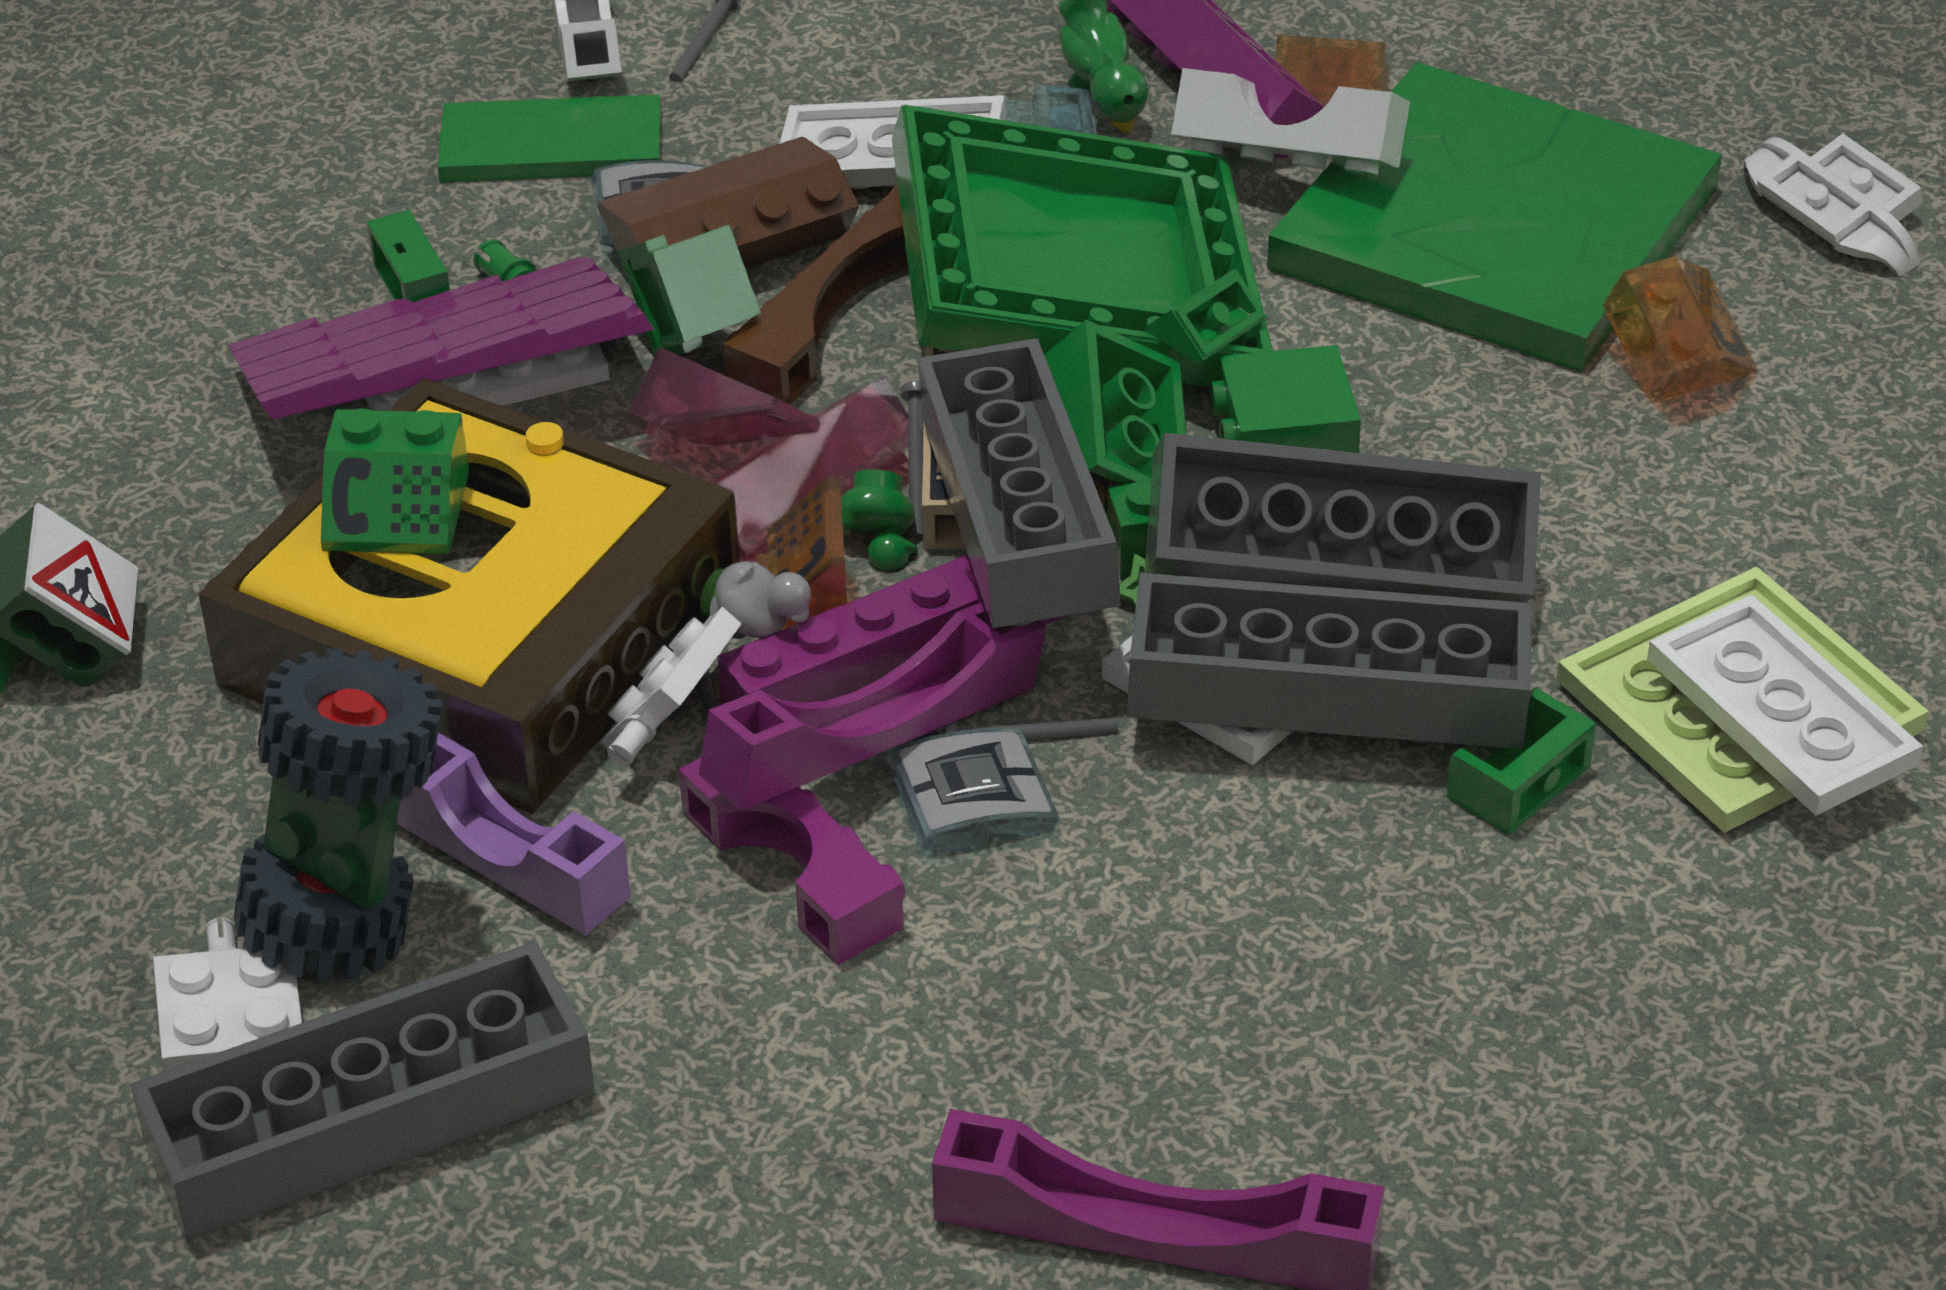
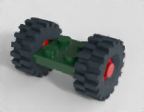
M326 649V656L324 658H318L313 651L302 653L299 655L298 664L290 659L279 664L278 673L271 672L265 687L257 746H259L258 756L261 763H268L267 772L273 779L265 834L254 841V849L247 848L243 855L234 912V929L237 937H244L243 947L250 954L263 950L262 963L273 969L280 962L288 965L287 974L301 978L304 970L317 971V980L332 981L333 972L341 971L346 980L361 977L363 966L372 973H375L384 968L385 958L393 961L399 954L400 945L404 944L414 881L413 873H408L409 864L403 856L393 858V845L399 807L402 799L412 795L413 785L421 789L428 782L429 773L432 774L443 707L442 700L436 699L438 690L432 682L421 684L422 673L413 667L402 672L398 670L400 661L388 656L382 662L370 660L372 652L356 650L355 657L343 656L342 649Z

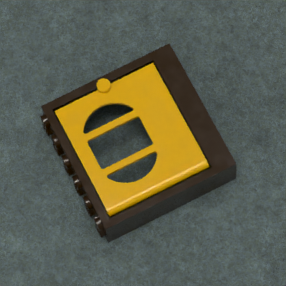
M422 378L404 397L399 398L389 411L417 412L430 410L434 412L461 413L469 474L460 509L509 527L511 530L467 573L457 571L413 553L322 551V472L320 477L298 499L289 504L282 514L256 539L250 541L244 550L223 571L209 580L204 589L198 594L216 685L263 704L265 687L271 672L278 673L279 664L287 659L298 664L299 655L302 653L313 651L318 658H324L326 656V649H342L343 656L355 657L356 650L372 652L370 660L382 662L386 656L399 660L398 670L404 672L413 667L423 674L421 684L432 682L438 690L436 699L442 700L443 707L438 733L475 753L487 779L509 805L534 814L616 722L608 715V712L619 698L633 685L640 690L638 685L643 680V677L639 672L649 659L663 645L673 652L669 647L670 643L694 617L702 624L709 618L703 615L700 609L701 594L708 578L717 569H725L731 564L740 562L735 491L566 430L555 423L544 422L427 378ZM359 558H362L445 591L415 598L380 597L353 588L340 577Z

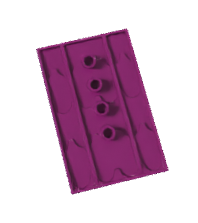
M575 258L503 282L498 275L415 302L406 299L392 300L321 324L316 317L229 344L228 347L263 408L271 419H277L413 387L422 378L438 381L651 331L654 328L634 301L623 293L619 285L611 281L606 272L598 268L593 259Z

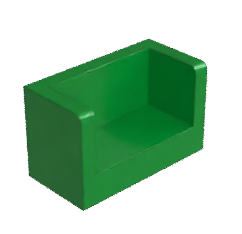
M1533 688L1530 691L1523 749L1500 747L1484 761L1463 748L1458 749L1450 756L1447 798L1507 835H1510L1591 767L1596 722L1540 689Z

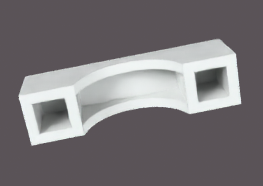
M1182 68L1171 135L1190 142V150L1222 154L1223 147L1241 149V158L1268 163L1273 162L1275 153L1292 155V164L1315 169H1325L1327 160L1345 162V171L1377 176L1379 166L1399 169L1410 101L1392 92L1338 86L1327 105L1313 117L1297 124L1276 125L1263 112L1258 102L1254 83L1235 74Z

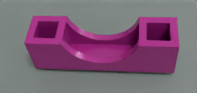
M701 757L678 769L682 813L717 848L724 850L740 846L769 847L793 856L806 867L795 882L798 927L837 965L904 928L903 900L906 897V891L898 873L890 865L879 863L863 847L859 837L850 827H841L827 814L812 791L809 789L802 790L800 787H797L750 808L740 810L699 776Z

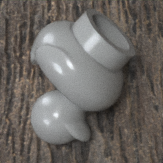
M744 561L731 564L722 571L716 582V596L710 604L711 616L723 607L741 623L731 638L742 639L746 636L762 638L782 630L788 618L794 622H803L808 618L811 588L806 579L799 574L784 572L774 576L767 568L760 564Z

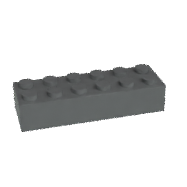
M1038 338L917 358L923 421L992 628L1009 625L1024 626L1038 620L1072 614L1088 615L1098 610L1121 606L1117 542Z
M1164 433L1153 451L1145 573L1526 603L1534 597L1541 472Z
M1140 573L1129 663L1128 718L1523 749L1531 691V603Z
M537 941L130 1083L143 1140L187 1241L595 1092L588 1034Z

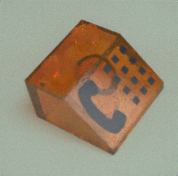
M1674 256L1623 271L1603 303L1604 310L1647 398L1652 404L1751 375L1758 370L1708 269Z
M827 477L767 528L768 554L756 555V563L767 568L774 576L784 572H793L806 579L811 588V600L808 605L809 615L807 619L847 603L840 477ZM788 618L785 626L782 629H785L799 622H794Z

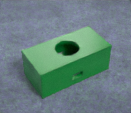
M410 209L367 221L373 265L394 300L406 299L415 302L450 290L448 271Z

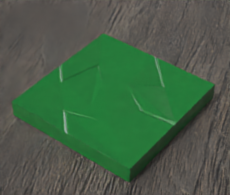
M1416 62L1391 91L1410 101L1399 169L1379 166L1377 176L1363 175L1345 171V162L1331 161L1268 235L1267 269L1583 372L1718 188L1722 154L1579 110H1569L1559 104Z
M901 105L892 136V147L919 346L963 351L1038 338L1045 355L1084 320H1088L1180 362L1182 384L1209 387L1210 381H1219V356L1273 351L1266 319L1199 364L1153 336L1145 327L1235 268L1263 310L1227 156L918 106Z

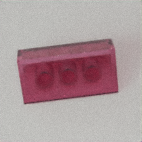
M885 376L827 405L710 481L735 491L739 553L743 562H757L774 551L777 546L772 538L785 529L789 534V529L794 524L796 525V530L789 535L790 537L800 533L807 526L813 525L820 516L818 511L815 513V507L820 502L822 505L830 500L835 508L839 498L847 490L853 488L854 474L856 472L868 469L891 472L908 461L903 450L909 447L908 413ZM820 490L821 496L814 501V495ZM808 501V507L801 511V506ZM795 512V518L789 522V516ZM808 513L809 519L802 524V518ZM782 523V529L776 533V527Z

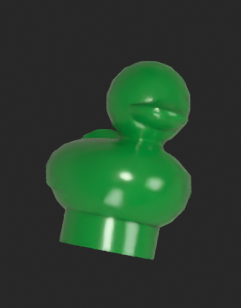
M861 470L854 474L853 488L847 490L838 500L836 505L838 526L845 535H849L851 531L876 535L868 546L869 562L880 571L899 570L908 563L912 554L918 552V547L914 543L906 541L902 536L913 525L915 518L914 506L909 498L902 493V476L885 470Z

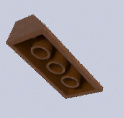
M802 136L599 201L597 208L617 251L662 235L665 236L667 244L670 245L730 225L746 269L840 238L850 229L859 205L837 159Z

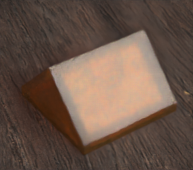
M1277 34L1275 60L1324 107L1330 101L1338 86L1377 91L1384 90L1388 59L1386 42Z

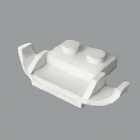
M1841 134L1812 157L1781 138L1771 137L1756 152L1743 161L1744 167L1749 171L1750 181L1760 197L1765 196L1832 244L1836 251L1858 258L1882 262L1889 267L1890 271L1898 276L1911 271L1921 263L1913 240L1899 221L1923 203L1922 187L1846 135Z

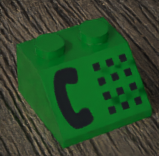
M363 408L355 410L336 409L324 449L321 515L322 551L449 554L469 474L462 414L430 410L413 412L377 411Z

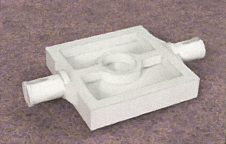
M721 607L714 615H710L704 624L695 617L689 621L670 643L669 647L673 652L663 645L641 669L639 674L643 677V680L638 685L640 690L634 685L631 686L610 709L608 715L616 722L600 743L607 748V754L614 763L627 767L633 762L634 757L644 744L652 741L656 735V727L682 704L740 627L741 623L725 608Z
M217 918L207 923L205 932L208 941V951L153 957L163 1072L302 1023L296 976L287 974L288 965L280 962L274 969L262 963L263 950L250 954L245 948L236 949L234 922L230 919L222 918V938L219 937Z

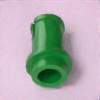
M496 239L486 240L478 247L490 257L489 262L476 252L473 255V264L478 271L488 277L498 275L502 282L537 271L536 266L526 258H517L506 249L503 243Z

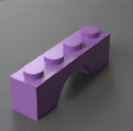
M438 733L432 774L429 773L428 782L421 789L413 785L412 795L400 801L398 825L584 936L589 934L631 897L624 839L575 811L554 828L544 827L528 820L514 810L494 789L484 774L475 753Z

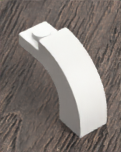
M553 0L566 81L621 76L622 71L615 18L611 17L609 0Z

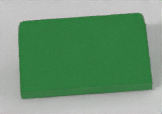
M1235 268L1145 327L1153 336L1199 364L1267 317Z

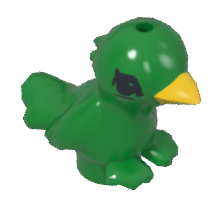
M1063 0L1059 4V12L1063 16L1066 25L1061 27L1059 40L1062 54L1067 61L1068 67L1073 71V74L1068 79V85L1078 95L1091 93L1092 102L1098 111L1108 118L1113 126L1122 133H1128L1133 128L1136 117L1143 111L1147 103L1148 86L1142 71L1131 62H1127L1129 45L1126 32L1118 22L1117 17L1113 13H1107V0Z

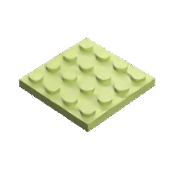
M1757 566L1558 661L1556 680L1723 833L1795 796L1647 660L1650 640L1752 594L1910 735L1915 736L1926 730L1929 711Z

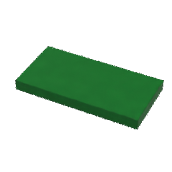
M660 94L443 103L437 166L439 183L601 176L602 170L612 167L660 163L662 111Z

